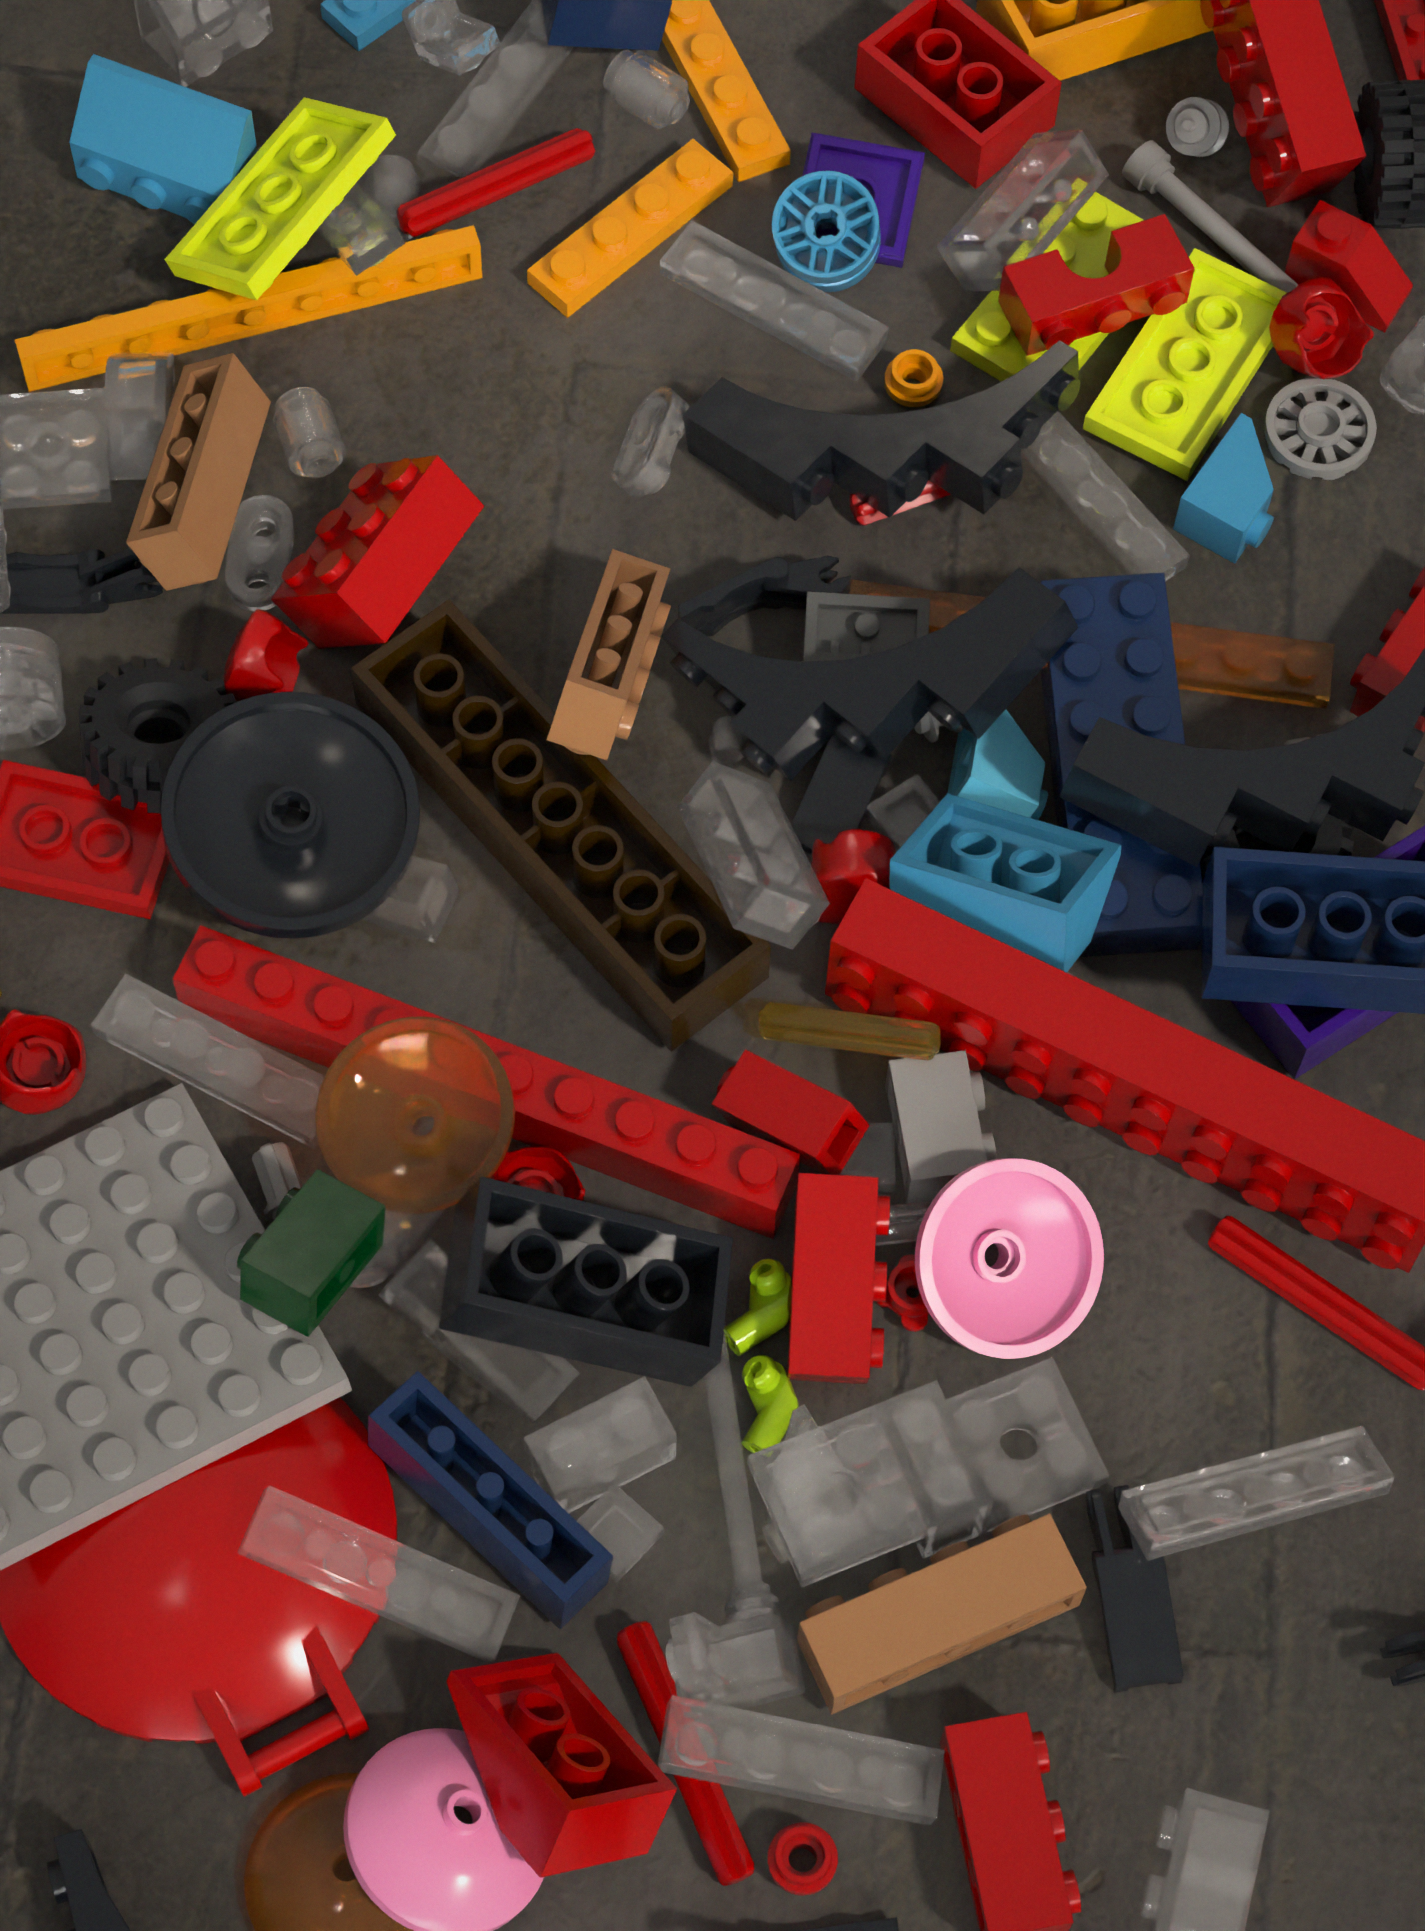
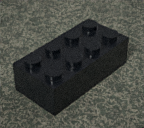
M480 1176L455 1205L438 1329L692 1387L721 1363L733 1238Z

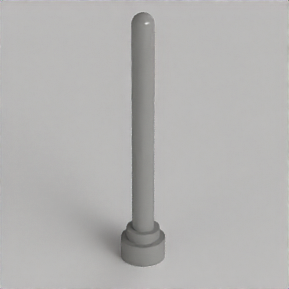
M1149 140L1143 143L1129 157L1123 167L1122 176L1139 191L1147 189L1151 194L1159 192L1252 276L1287 293L1298 286L1294 280L1173 174L1175 167L1170 164L1171 156L1156 142Z

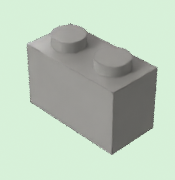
M966 1050L889 1060L885 1089L906 1204L929 1202L935 1198L951 1179L962 1171L981 1162L997 1159L993 1134L991 1131L981 1132L978 1111L985 1110V1092L980 1072L970 1073Z

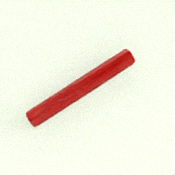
M575 128L400 205L396 211L399 227L404 234H409L412 237L420 236L591 160L596 151L592 143L593 137L587 130L582 131L579 128Z
M1226 1215L1220 1220L1209 1237L1208 1245L1212 1250L1416 1389H1425V1346L1233 1216Z
M648 1621L629 1625L617 1633V1645L717 1879L723 1886L743 1881L754 1873L753 1859L652 1625Z

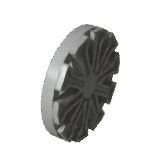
M1315 377L1297 380L1282 388L1270 402L1264 421L1265 439L1274 459L1279 464L1289 467L1291 473L1311 480L1312 477H1320L1322 480H1335L1345 476L1346 473L1352 470L1355 471L1367 460L1373 447L1377 430L1373 410L1358 391L1337 380H1323ZM1324 392L1326 401H1317L1315 393ZM1296 397L1301 400L1303 408L1291 401V398ZM1345 400L1350 406L1341 411L1337 404ZM1283 414L1290 420L1279 419L1276 415ZM1353 421L1364 422L1363 426H1354L1347 424ZM1278 435H1285L1291 437L1282 441L1279 439ZM1349 441L1360 442L1362 447H1356ZM1305 447L1301 458L1293 454V452ZM1317 451L1320 454L1322 463L1312 462ZM1335 452L1345 458V460L1337 461Z

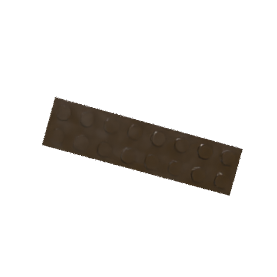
M450 599L351 667L355 702L360 710L378 723L393 738L409 764L671 1052L769 978L771 944L597 757L574 753L563 745L547 740L555 712Z

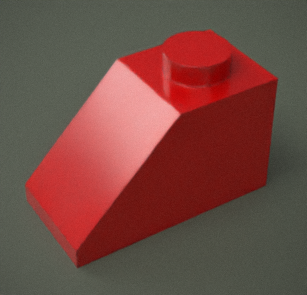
M1319 200L1294 238L1285 273L1298 285L1320 276L1332 279L1349 296L1364 322L1384 333L1413 288L1412 282L1371 224L1322 200Z

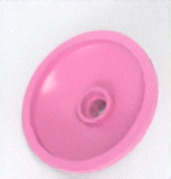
M1001 1158L981 1162L967 1168L951 1179L939 1191L928 1207L920 1225L915 1247V1272L922 1300L935 1323L945 1334L961 1346L979 1354L1003 1359L1024 1358L1040 1354L1061 1343L1071 1335L1087 1316L1095 1301L1104 1267V1249L1100 1226L1084 1194L1070 1179L1056 1169L1036 1161L1018 1158ZM994 1243L999 1255L996 1263L989 1267L985 1261V1251Z
M433 1728L400 1736L377 1751L357 1775L350 1789L344 1811L343 1831L346 1853L351 1868L365 1893L393 1920L414 1931H494L512 1920L532 1900L544 1877L540 1878L500 1830L464 1731ZM460 1806L469 1811L472 1816V1824H465L458 1820L454 1813V1807Z

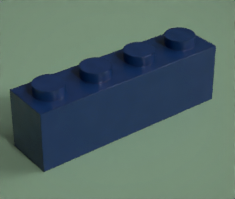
M419 1371L413 1374L368 1415V1446L559 1629H562L608 1584L613 1555Z

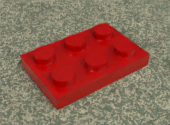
M3 760L0 767V887L151 920L170 862L163 839L161 813H147V803L138 802L134 810L121 807V795L117 794L109 801L100 795V785L91 786L86 777Z

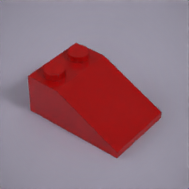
M559 1653L450 1671L446 1683L499 1828L540 1878L648 1854L677 1791V1787Z

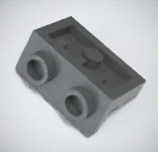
M807 591L803 662L848 660L894 649L929 634L930 599Z

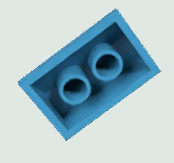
M95 54L88 61L69 141L77 178L95 189H109L131 197L147 208H161L185 217L195 224L258 151L252 111Z
M947 793L890 859V890L1062 971L1068 972L1092 940L1121 856V845Z

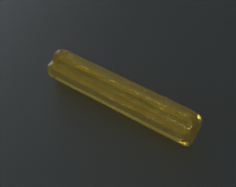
M774 1002L768 1003L764 1009L760 1010L758 1015L759 1034L762 1038L771 1041L925 1061L932 1060L935 1054L939 1053L941 1047L940 1028L933 1022Z

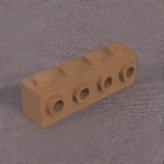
M234 353L183 367L126 541L140 562L152 573L166 591L217 579L271 401Z
M612 549L569 670L547 737L548 741L563 745L568 750L577 754L592 755L607 760L615 737L628 740L671 605L660 602L670 568Z
M1049 1513L1031 1521L1028 1514L1016 1516L997 1526L992 1531L994 1538L971 1548L966 1541L954 1543L936 1552L930 1558L932 1563L930 1566L907 1575L904 1568L889 1571L868 1584L867 1587L870 1591L847 1602L844 1601L843 1596L837 1595L810 1607L805 1612L807 1619L799 1622L797 1642L830 1714L842 1711L1080 1606L1087 1586L1051 1514Z

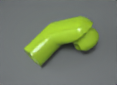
M762 1259L752 1266L749 1272L751 1282L749 1311L724 1326L723 1337L731 1350L738 1356L743 1355L781 1330L790 1319L792 1280L790 1275L785 1272L782 1263L775 1259Z
M757 1355L749 1359L742 1370V1379L747 1385V1391L758 1414L745 1435L742 1445L754 1455L769 1460L772 1458L796 1416L799 1403L784 1367L769 1356Z

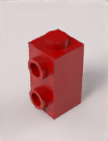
M746 1049L736 1065L730 1067L723 1074L718 1084L717 1095L711 1103L733 1128L800 1153L801 1163L822 1174L840 1175L870 1126L850 1101Z

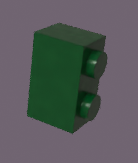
M317 1169L301 1189L294 1187L288 1191L277 1209L275 1220L263 1234L254 1233L241 1249L237 1260V1268L240 1269V1300L309 1337L383 1246L386 1205Z

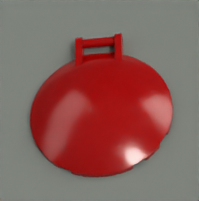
M339 1397L1 1570L0 1623L19 1660L32 1677L55 1700L95 1722L98 1727L125 1737L152 1742L153 1739L195 1741L196 1744L216 1742L243 1797L263 1787L260 1780L345 1735H348L349 1739L352 1740L369 1731L367 1722L342 1674L354 1661L353 1656L364 1643L374 1623H378L388 1599L395 1573L394 1563L398 1521L394 1494L383 1460L368 1446V1431L363 1423ZM328 1696L334 1710L249 1755L246 1754L241 1744L242 1741Z

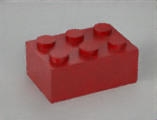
M914 0L858 44L854 88L973 188L977 189L1055 126L1062 82L963 1Z
M438 455L413 459L403 458L399 461L379 464L370 463L361 468L351 479L348 486L351 491L339 508L330 511L318 523L315 529V533L318 536L307 551L294 558L284 569L281 576L284 582L271 600L318 648L386 643L484 508L482 502Z

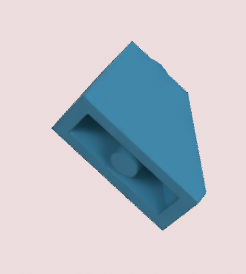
M1241 413L1181 496L1173 530L1234 564L1248 545L1257 548L1262 543L1274 520V517L1267 513L1274 488L1252 418Z

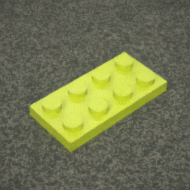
M304 97L164 259L174 276L258 300L396 136L390 122L386 117Z
M1081 183L1016 262L1058 249L1066 266L1075 274L1085 278L1105 277L1109 275L1105 268L1111 231L1144 220ZM1000 280L952 337L950 351L997 380L1003 381L1037 360L1048 350L1026 356L998 302ZM1098 332L1074 340L1068 345L1078 351L1079 370L1109 333Z
M1194 248L1189 256L1195 270L1187 303L1182 304L1171 313L1165 315L1152 314L1085 415L1083 424L1084 430L1186 481L1194 472L1273 347L1269 325L1275 308L1282 296L1287 293Z

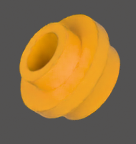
M918 349L906 350L897 355L887 366L884 377L885 389L888 395L901 405L908 407L925 406L933 402L940 395L943 387V372L935 358L929 353ZM916 379L921 383L911 384L906 382V380Z

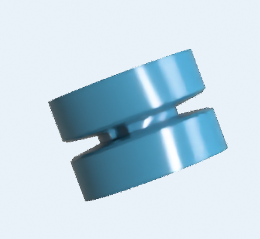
M817 171L806 174L792 182L783 191L775 205L772 216V234L777 255L786 273L801 286L818 292L842 291L860 282L873 268L881 245L878 210L869 191L853 177L836 171ZM834 225L837 227L838 234L835 237L832 234L821 236L820 239L817 237L816 230L818 228L824 230L832 229Z

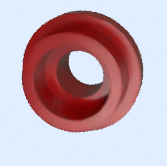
M805 1822L790 1824L781 1829L770 1843L767 1855L768 1869L775 1883L786 1892L800 1896L815 1894L823 1890L836 1873L838 1865L837 1848L831 1836L821 1827ZM797 1849L809 1850L814 1855L816 1864L807 1872H799L790 1865V1854Z

